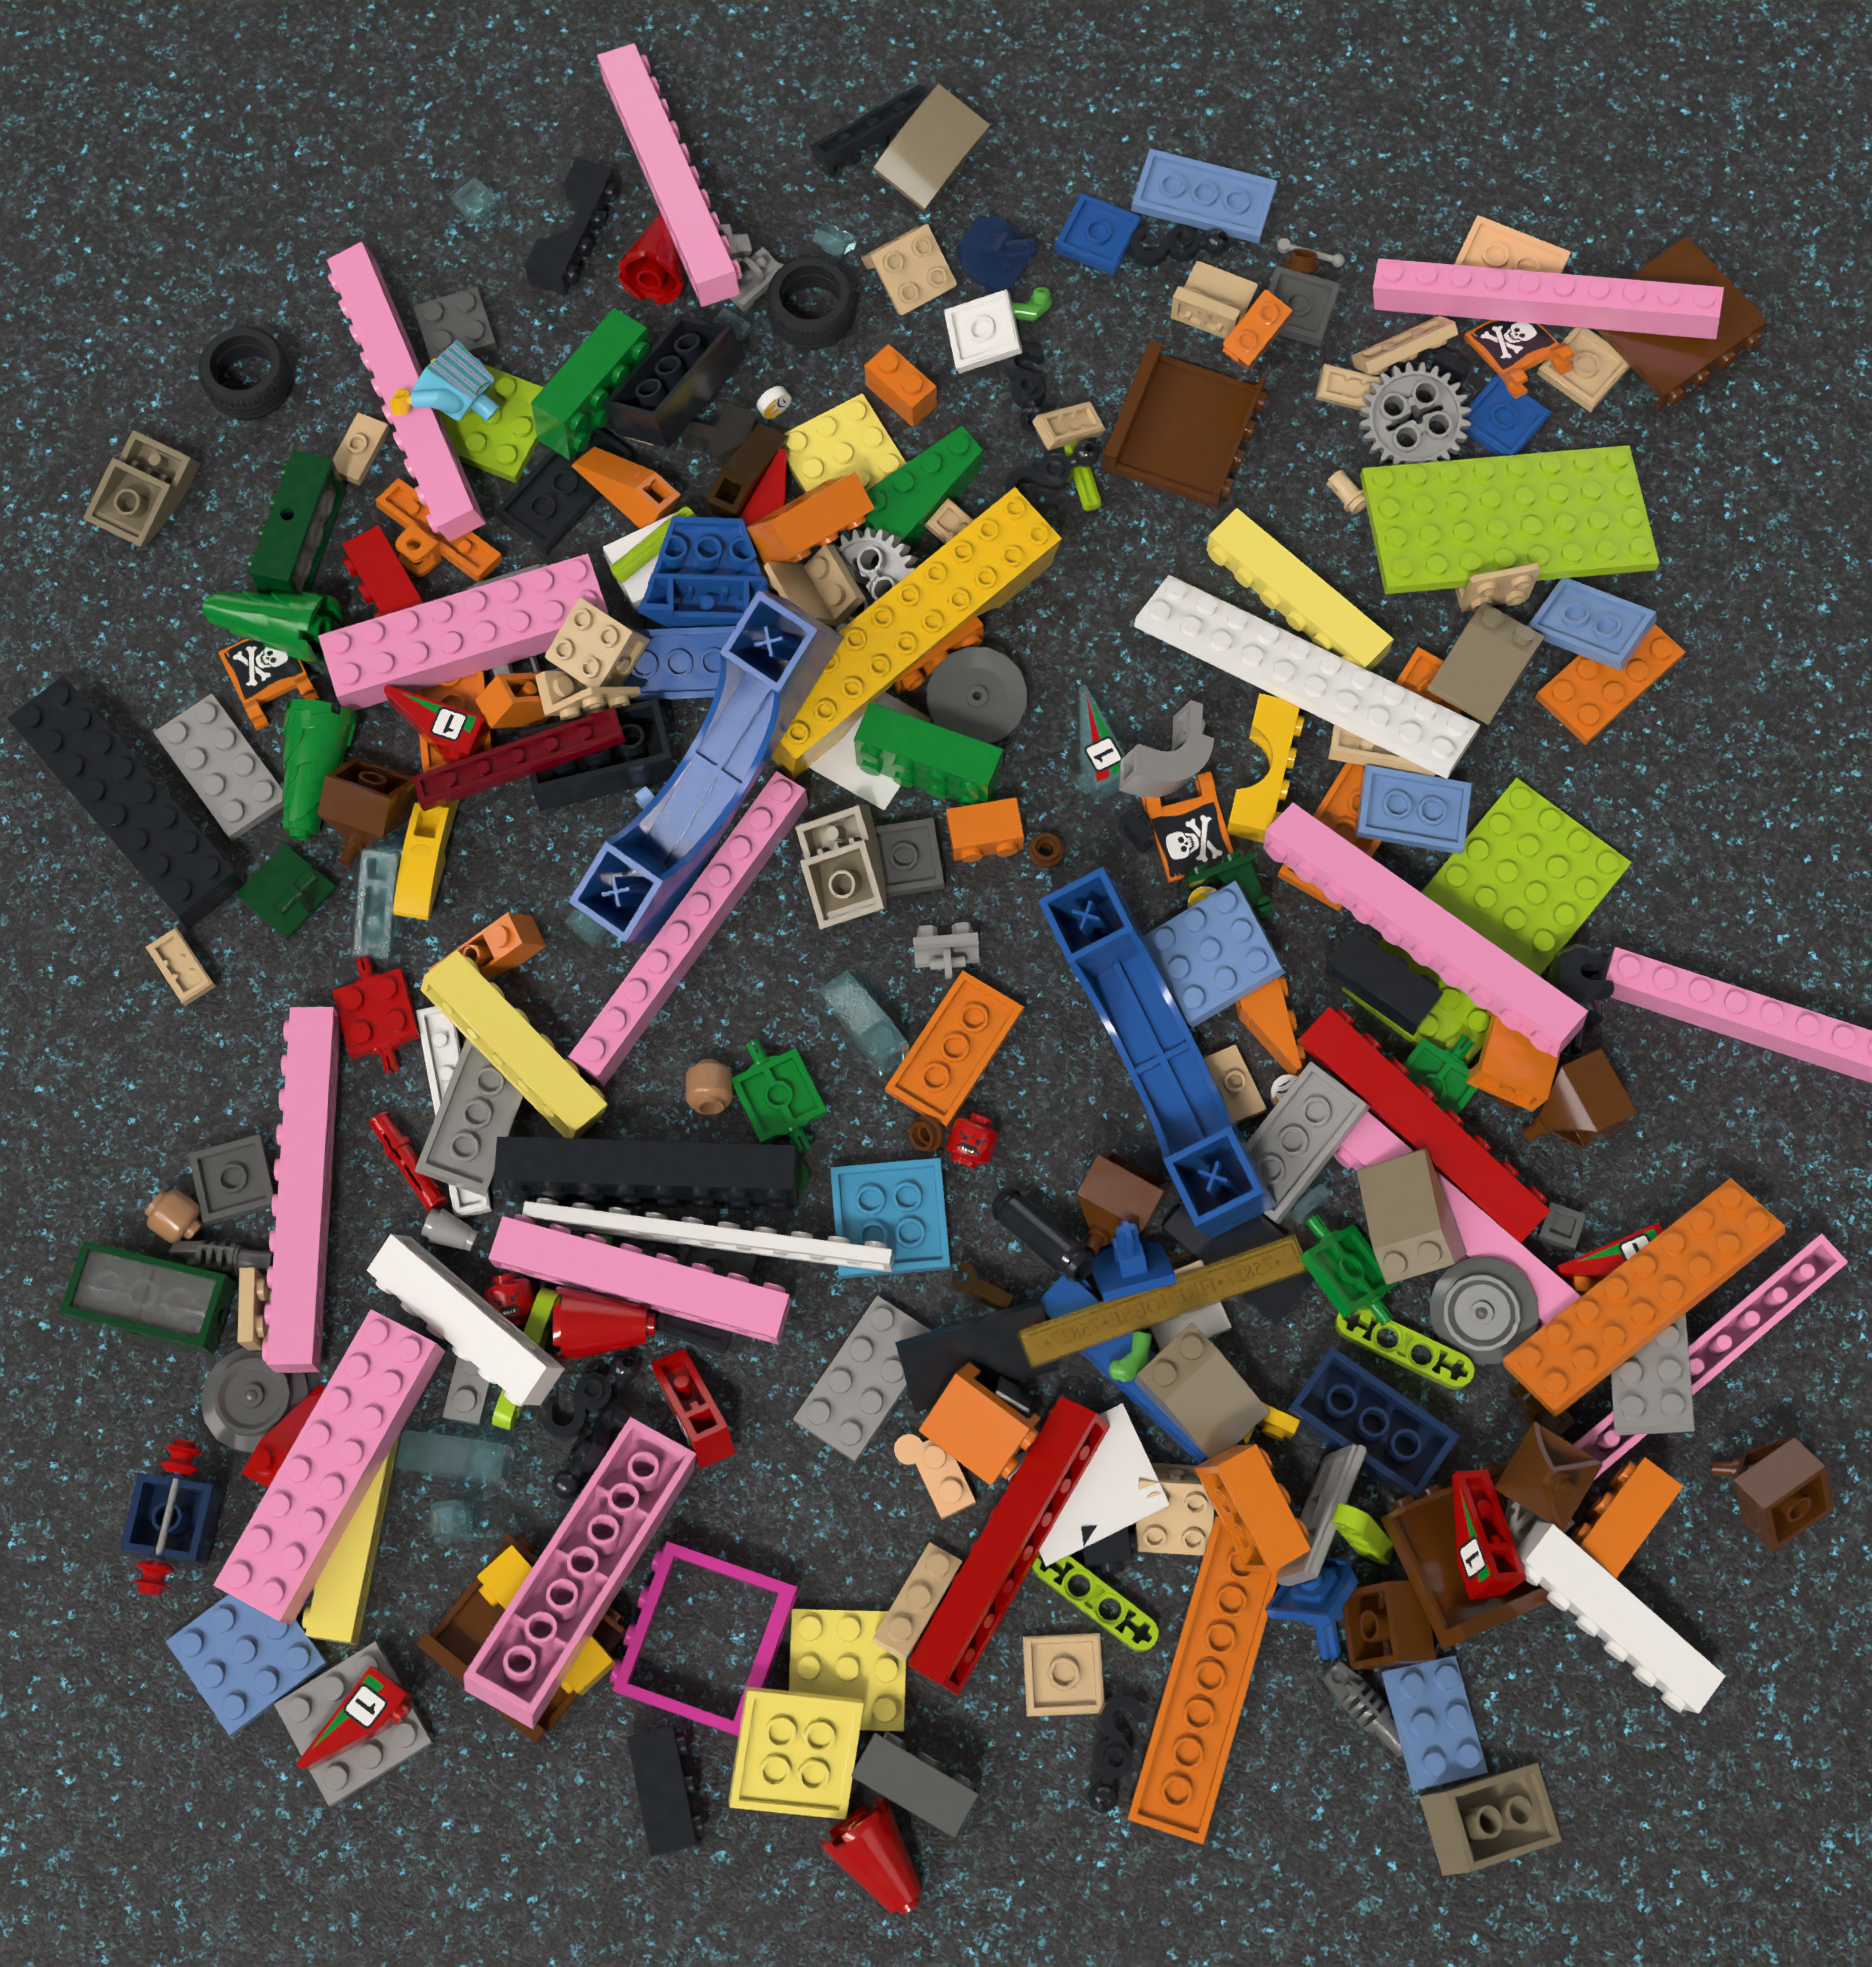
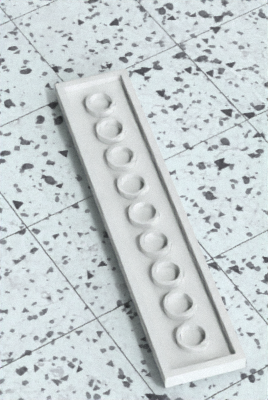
M1171 575L1167 576L1135 619L1134 627L1420 765L1445 779H1448L1476 736L1480 724Z

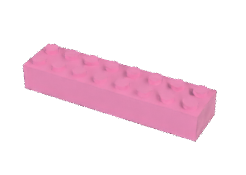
M588 554L321 634L318 637L337 699L341 706L355 711L388 701L384 693L386 685L414 693L420 689L424 690L440 685L439 683L453 681L458 677L463 678L476 674L480 670L486 671L547 652L579 598L585 599L609 615L590 557Z
M370 1309L213 1586L270 1617L292 1626L446 1352L443 1348L432 1340Z
M631 1417L628 1419L465 1672V1691L531 1729L535 1727L694 1472L695 1452Z

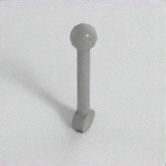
M1287 238L1280 239L1277 244V249L1281 253H1287L1293 249H1307L1291 244ZM1311 250L1317 254L1318 259L1332 262L1335 267H1341L1345 262L1341 254L1333 256Z

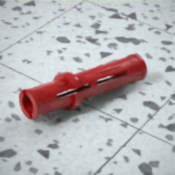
M388 1111L376 1115L370 1120L368 1125L373 1129L385 1147L384 1154L386 1157L393 1159L428 1213L432 1208L436 1210L441 1208L448 1199L444 1196L433 1178L415 1172L419 1158L411 1147L413 1143L409 1136L402 1134Z

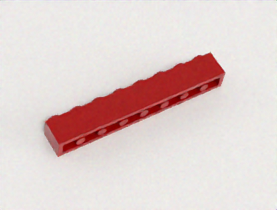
M1329 1006L1296 1042L1343 1086L1369 1105V1110L1411 1149L1417 1151L1426 1148L1434 1169L1521 1244L1551 1211L1544 1205L1547 1201L1546 1197L1535 1187L1530 1185L1526 1188L1516 1179L1520 1174L1505 1160H1502L1500 1163L1489 1154L1492 1148L1476 1134L1473 1137L1469 1136L1461 1128L1464 1122L1450 1109L1443 1112L1434 1103L1437 1097L1426 1086L1420 1083L1416 1087L1406 1077L1409 1071L1399 1061L1393 1058L1389 1062L1379 1052L1382 1047L1372 1036L1367 1033L1361 1036L1351 1027L1355 1022L1346 1012L1340 1008L1334 1011Z
M1060 1396L1056 1405L1048 1412L1044 1426L1028 1448L1027 1455L1020 1468L1011 1477L1008 1489L1000 1503L992 1510L989 1522L981 1536L973 1543L969 1557L961 1571L953 1578L950 1590L941 1606L934 1611L931 1623L925 1634L912 1650V1656L907 1665L923 1677L957 1696L961 1693L1038 1557L1041 1546L1110 1428L1096 1412Z

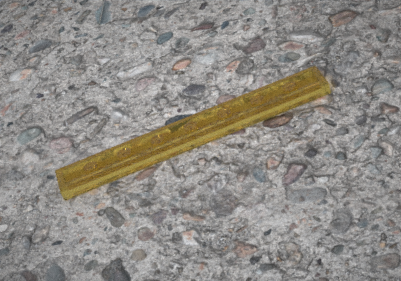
M1294 1234L1177 1275L1176 1284L1106 1302L1103 1301L1020 1330L1017 1335L1029 1366L1033 1369L1305 1273L1308 1269L1299 1258L1303 1251Z

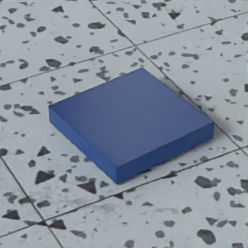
M1081 193L1054 245V252L1115 276L1129 249L1131 235L1141 225L1142 216Z
M1496 374L1469 405L1468 408H1471L1470 414L1462 418L1471 422L1469 429L1460 431L1496 456L1518 455L1550 418L1552 412L1527 394L1514 399L1508 392L1502 378Z

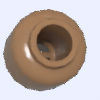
M703 1059L691 1066L685 1076V1092L688 1105L702 1115L721 1113L733 1099L732 1073L730 1069L714 1059Z
M172 1189L168 1192L161 1190L144 1213L148 1216L147 1227L171 1244L180 1241L183 1237L190 1241L203 1224L198 1220L201 1213L199 1204L178 1189Z

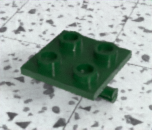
M283 844L235 896L289 940L337 888L286 844Z
M1238 850L1222 857V860L1217 862L1215 867L1210 868L1209 863L1194 867L1188 871V874L1183 876L1184 881L1177 887L1179 894H1182L1218 879L1225 886L1236 880L1258 919L1266 918L1272 912L1273 903L1270 902L1272 900L1264 896L1251 864L1256 859L1254 852L1244 855L1242 850Z

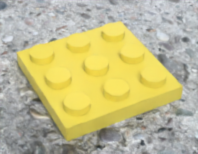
M863 393L784 433L789 436V440L783 449L786 451L788 468L804 494L829 479L851 472H856L865 491H867L906 464Z
M792 1609L789 1691L862 1699L864 1707L860 1731L904 1732L906 1662L872 1643V1639L888 1611Z
M746 1686L728 1802L729 1807L846 1820L853 1778L851 1775L854 1771L864 1707L863 1700Z

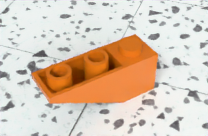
M593 447L572 464V467L640 529L669 516L681 496L655 471L597 447Z
M974 618L956 630L905 672L895 682L897 694L899 695L906 690L912 691L918 688L924 682L925 677L933 673L935 667L949 654L967 647H979L984 639V625L979 618Z
M507 912L454 951L458 950L464 958H471L477 964L480 974L486 980H489L521 965L545 948L546 944L532 916ZM452 951L450 954H448V955L445 956L443 959H441L440 961H438L436 964H434L433 966H431V967L429 968V970H432L435 966H437L440 962H442L444 959H446V958H447L449 955H451L454 951Z
M1280 976L1237 1001L1235 1005L1239 1019L1288 1074L1299 1076L1302 1066L1306 1065L1304 1048L1299 1044L1296 1045L1293 1033L1297 1031L1296 1017L1293 1010H1287L1284 998L1288 997V987L1285 977Z

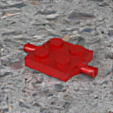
M362 956V959L359 957L355 960L360 979L353 984L332 990L349 1057L356 1060L368 1055H381L384 1072L391 1074L393 1071L397 1072L400 1070L395 1050L404 1043L421 1038L418 1021L404 971L398 968L383 974H374L370 956Z

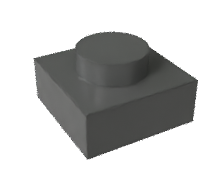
M1550 1202L1547 1208L1551 1211L1543 1219L1537 1239L1573 1252L1576 1249L1586 1214Z

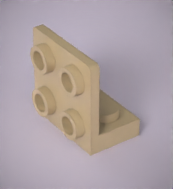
M928 224L917 226L861 257L866 269H876L898 315L908 313L950 290L957 284Z
M1197 261L1184 288L1177 287L1172 301L1171 318L1226 339L1246 314L1258 285L1250 280Z
M824 545L804 567L768 561L764 565V569L770 577V584L778 591L781 597L788 599L824 624L840 626L865 600L864 595L834 545Z
M1539 563L1471 576L1467 587L1455 588L1461 612L1470 610L1477 612L1483 602L1491 607L1505 603L1508 606L1523 603L1526 599H1529L1540 573Z
M579 598L547 650L545 658L588 687H622L651 639L618 622L585 599Z
M543 671L535 675L544 715L560 716L561 720L597 713L612 707L618 708L630 705V699L641 694L640 687H588L565 671Z
M255 1267L239 1268L238 1343L248 1351L262 1350L263 1340L268 1339L269 1325L265 1323L264 1311L266 1303L271 1302L272 1288H268L267 1275H262Z
M1151 1463L1159 1482L1139 1478L1138 1490L1160 1483L1170 1506L1136 1522L1135 1533L1138 1552L1203 1556L1213 1527L1214 1506L1194 1470V1467L1197 1465ZM1154 1491V1492H1151V1493L1148 1495L1147 1498H1150V1497H1153V1496H1156V1495H1159V1494H1162V1493H1161V1492H1158V1491Z

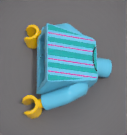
M458 340L436 359L430 360V364L425 368L412 388L413 392L411 395H409L408 390L399 388L395 391L394 397L390 399V410L394 415L408 414L411 410L410 405H412L414 408L432 407L441 410L457 421H461L473 410L488 422L500 406L486 395L494 383V377L484 368L480 359L474 357Z

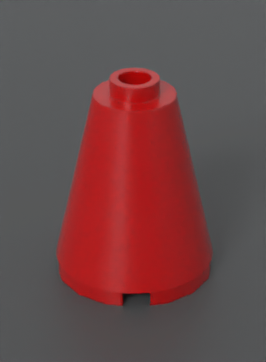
M661 212L623 256L618 267L619 282L627 292L644 301L645 297L655 299L654 304L658 305L672 303L679 297L683 289L685 271Z
M558 1286L555 1294H563L562 1303H554L553 1346H561V1354L554 1355L557 1362H567L647 1344L648 1336H655L656 1314L649 1313L648 1306L566 1286Z
M878 1797L873 1800L877 1807L867 1811L864 1805L849 1814L846 1820L842 1819L828 1832L832 1838L830 1841L822 1839L820 1845L839 1866L889 1913L899 1911L902 1915L913 1909L920 1902L918 1895L921 1893L922 1887L890 1804L885 1797Z

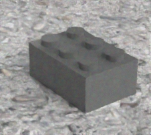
M888 1731L885 1732L883 1738L874 1733L851 1777L956 1839L979 1797V1794L973 1791L976 1786L975 1783L957 1772H954L952 1778L939 1771L941 1767L940 1762L921 1751L917 1758L905 1751L908 1746L907 1743Z

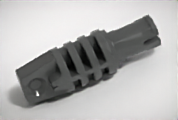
M207 1240L173 1242L171 1246L170 1258L171 1262L236 1276L239 1275V1268L255 1267L261 1274H267L268 1267L273 1266L274 1252L244 1249L239 1243H232L230 1245L228 1242H221L219 1244L218 1241H211L209 1243Z
M1341 1661L1333 1663L1324 1672L1321 1679L1335 1699L1365 1732L1370 1734L1374 1732L1397 1758L1402 1756L1403 1752L1394 1719L1391 1717L1392 1711L1390 1706L1363 1678Z

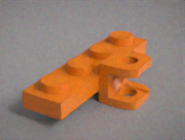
M400 478L394 481L375 500L377 508L406 529L396 541V550L401 552L399 561L403 568L415 577H422L428 574L442 561L441 555L476 582L483 581L502 562V554L471 531L451 542L441 532L435 533L426 517L430 513L428 506H424L415 489ZM411 561H412L413 563H419V562L423 561L421 564H418V565H415V564H412V563H411Z

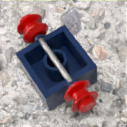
M174 1439L173 1445H164V1448L171 1453L169 1460L160 1462V1465L166 1472L173 1473L169 1474V1477L138 1473L120 1547L121 1550L154 1559H145L136 1564L143 1571L141 1579L132 1581V1584L139 1585L138 1593L161 1597L162 1590H171L164 1582L166 1575L175 1573V1570L169 1563L161 1562V1560L207 1566L224 1490L212 1484L185 1480V1476H190L199 1471L192 1462L195 1456L202 1455L203 1452L196 1450L197 1443Z

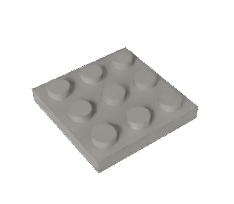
M373 1642L274 1704L301 1756L370 1666L379 1668L402 1686L379 1642ZM412 1702L409 1703L412 1706L410 1713L400 1725L393 1724L389 1730L309 1770L329 1807L338 1804L434 1743Z

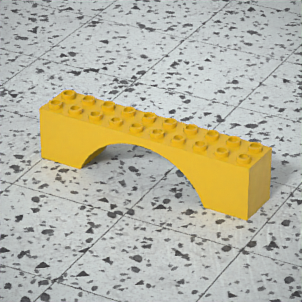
M1016 487L1005 494L838 632L844 637L771 755V758L792 781L847 735L865 713L869 702L874 703L905 672L934 647L977 616L991 609L1002 607L1051 566L1062 538Z

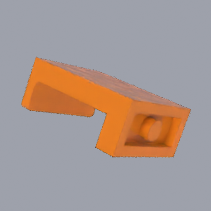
M1264 290L1223 342L1224 349L1222 352L1249 372L1289 322L1293 310L1271 292Z
M1487 1010V1015L1491 1016L1480 1059L1478 1064L1469 1070L1466 1083L1533 1112L1548 1100L1560 1054L1555 1058L1548 1052L1538 1050L1532 1045L1530 1039L1517 1030L1507 1028L1498 1016Z
M968 1362L954 1375L918 1431L992 1486L1001 1476L1008 1479L1018 1466L1020 1461L1015 1456L1021 1448L1026 1451L1039 1434L1034 1428L1041 1417L1034 1414L1028 1419L976 1380L981 1371Z

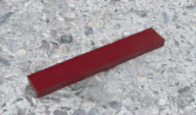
M615 707L417 774L412 776L420 807L424 812L624 743L626 740Z

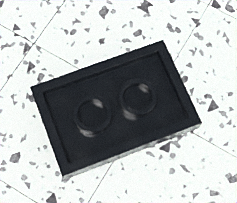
M683 1244L677 1264L691 1267L692 1263L703 1264L713 1268V1274L727 1277L728 1273L740 1274L749 1278L750 1284L760 1255ZM661 1312L656 1322V1333L723 1354L727 1353L733 1332Z

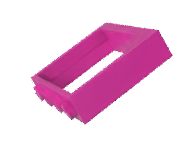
M667 1541L664 1550L659 1548L654 1556L651 1570L655 1572L651 1586L645 1585L640 1594L637 1607L641 1608L642 1611L637 1624L631 1622L626 1632L624 1645H627L628 1649L624 1660L618 1659L610 1677V1682L614 1683L612 1691L739 1737L746 1687L735 1718L731 1721L630 1684L674 1561L679 1559L778 1594L746 1684L748 1687H766L792 1609L799 1594V1589L796 1586Z

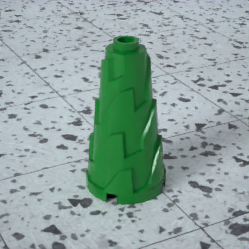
M242 590V593L217 591L211 596L206 597L203 603V614L211 624L230 630V633L233 635L261 642L264 647L285 652L289 657L320 665L319 662L326 663L318 635L341 629L334 627V618L342 620L340 605L336 598L325 594L310 592L295 594L272 591L270 594Z
M291 699V702L287 701L283 735L285 736L283 765H285L282 803H284L283 829L289 832L288 837L291 839L310 841V836L318 834L322 818L317 813L325 775L343 764L347 746L350 747L356 726L357 714L346 707L341 706L339 715L332 709L333 703L311 699Z

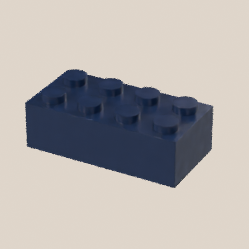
M1332 1346L1286 1412V1414L1300 1420L1299 1426L1335 1451L1352 1444L1366 1447L1367 1452L1360 1468L1400 1497L1404 1498L1413 1494L1415 1500L1420 1496L1419 1493L1424 1490L1460 1436Z

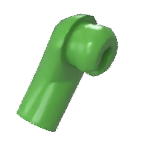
M1038 287L1034 289L1033 297L1027 303L1012 302L1015 319L1034 321L1039 318L1052 304L1050 299L1051 292L1045 287Z
M1133 1333L1131 1353L1120 1360H1113L1109 1365V1374L1112 1379L1129 1382L1136 1378V1375L1149 1363L1151 1334Z

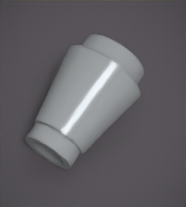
M432 1208L422 1228L421 1236L428 1238L429 1243L471 1251L479 1231L472 1229L473 1227L443 1208L441 1211Z

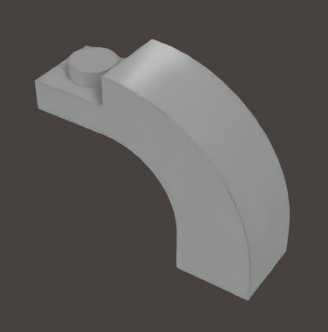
M1190 700L1173 716L1171 751H1159L1137 744L1121 759L1120 791L1140 797L1165 796L1177 791L1205 766L1212 753L1214 738L1203 735L1205 721L1202 719L1203 704Z

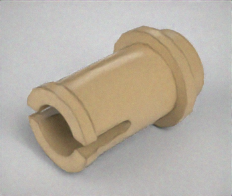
M1344 470L1337 471L1328 479L1329 481L1326 485L1344 503L1345 511L1357 514L1366 507L1364 491L1359 490Z

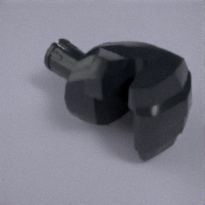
M1581 944L1571 945L1559 951L1553 958L1546 978L1549 984L1588 1010L1582 1029L1562 1050L1563 1053H1566L1567 1047H1570L1569 1054L1582 1053L1584 1028L1595 1026L1602 1022V1000L1609 998L1614 992L1613 981L1590 980L1586 978L1598 975L1601 970H1604L1607 965V958L1601 951Z

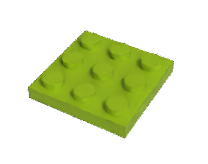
M483 364L484 368L494 377V383L486 395L500 406L495 415L488 422L473 410L461 421L454 420L441 410L440 415L460 462L517 484L539 443L531 402L544 387Z

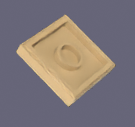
M1575 327L1560 343L1568 345L1574 352V357L1568 359L1573 365V369L1560 375L1553 367L1549 358L1539 367L1537 375L1586 410L1592 412L1630 369V366L1607 341L1588 328Z
M1100 1633L1023 1637L1027 1717L1098 1714L1104 1703Z

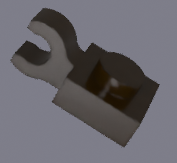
M965 1262L960 1263L959 1269L969 1275V1280L966 1283H959L952 1279L950 1286L954 1291L966 1293L974 1297V1300L995 1311L1012 1307L1014 1296L1009 1294V1287L994 1279H990L989 1283L981 1279L979 1281L972 1265Z
M1520 1382L1508 1391L1516 1402L1527 1410L1520 1419L1528 1429L1531 1428L1535 1421L1560 1436L1576 1422L1566 1410L1557 1417H1554Z

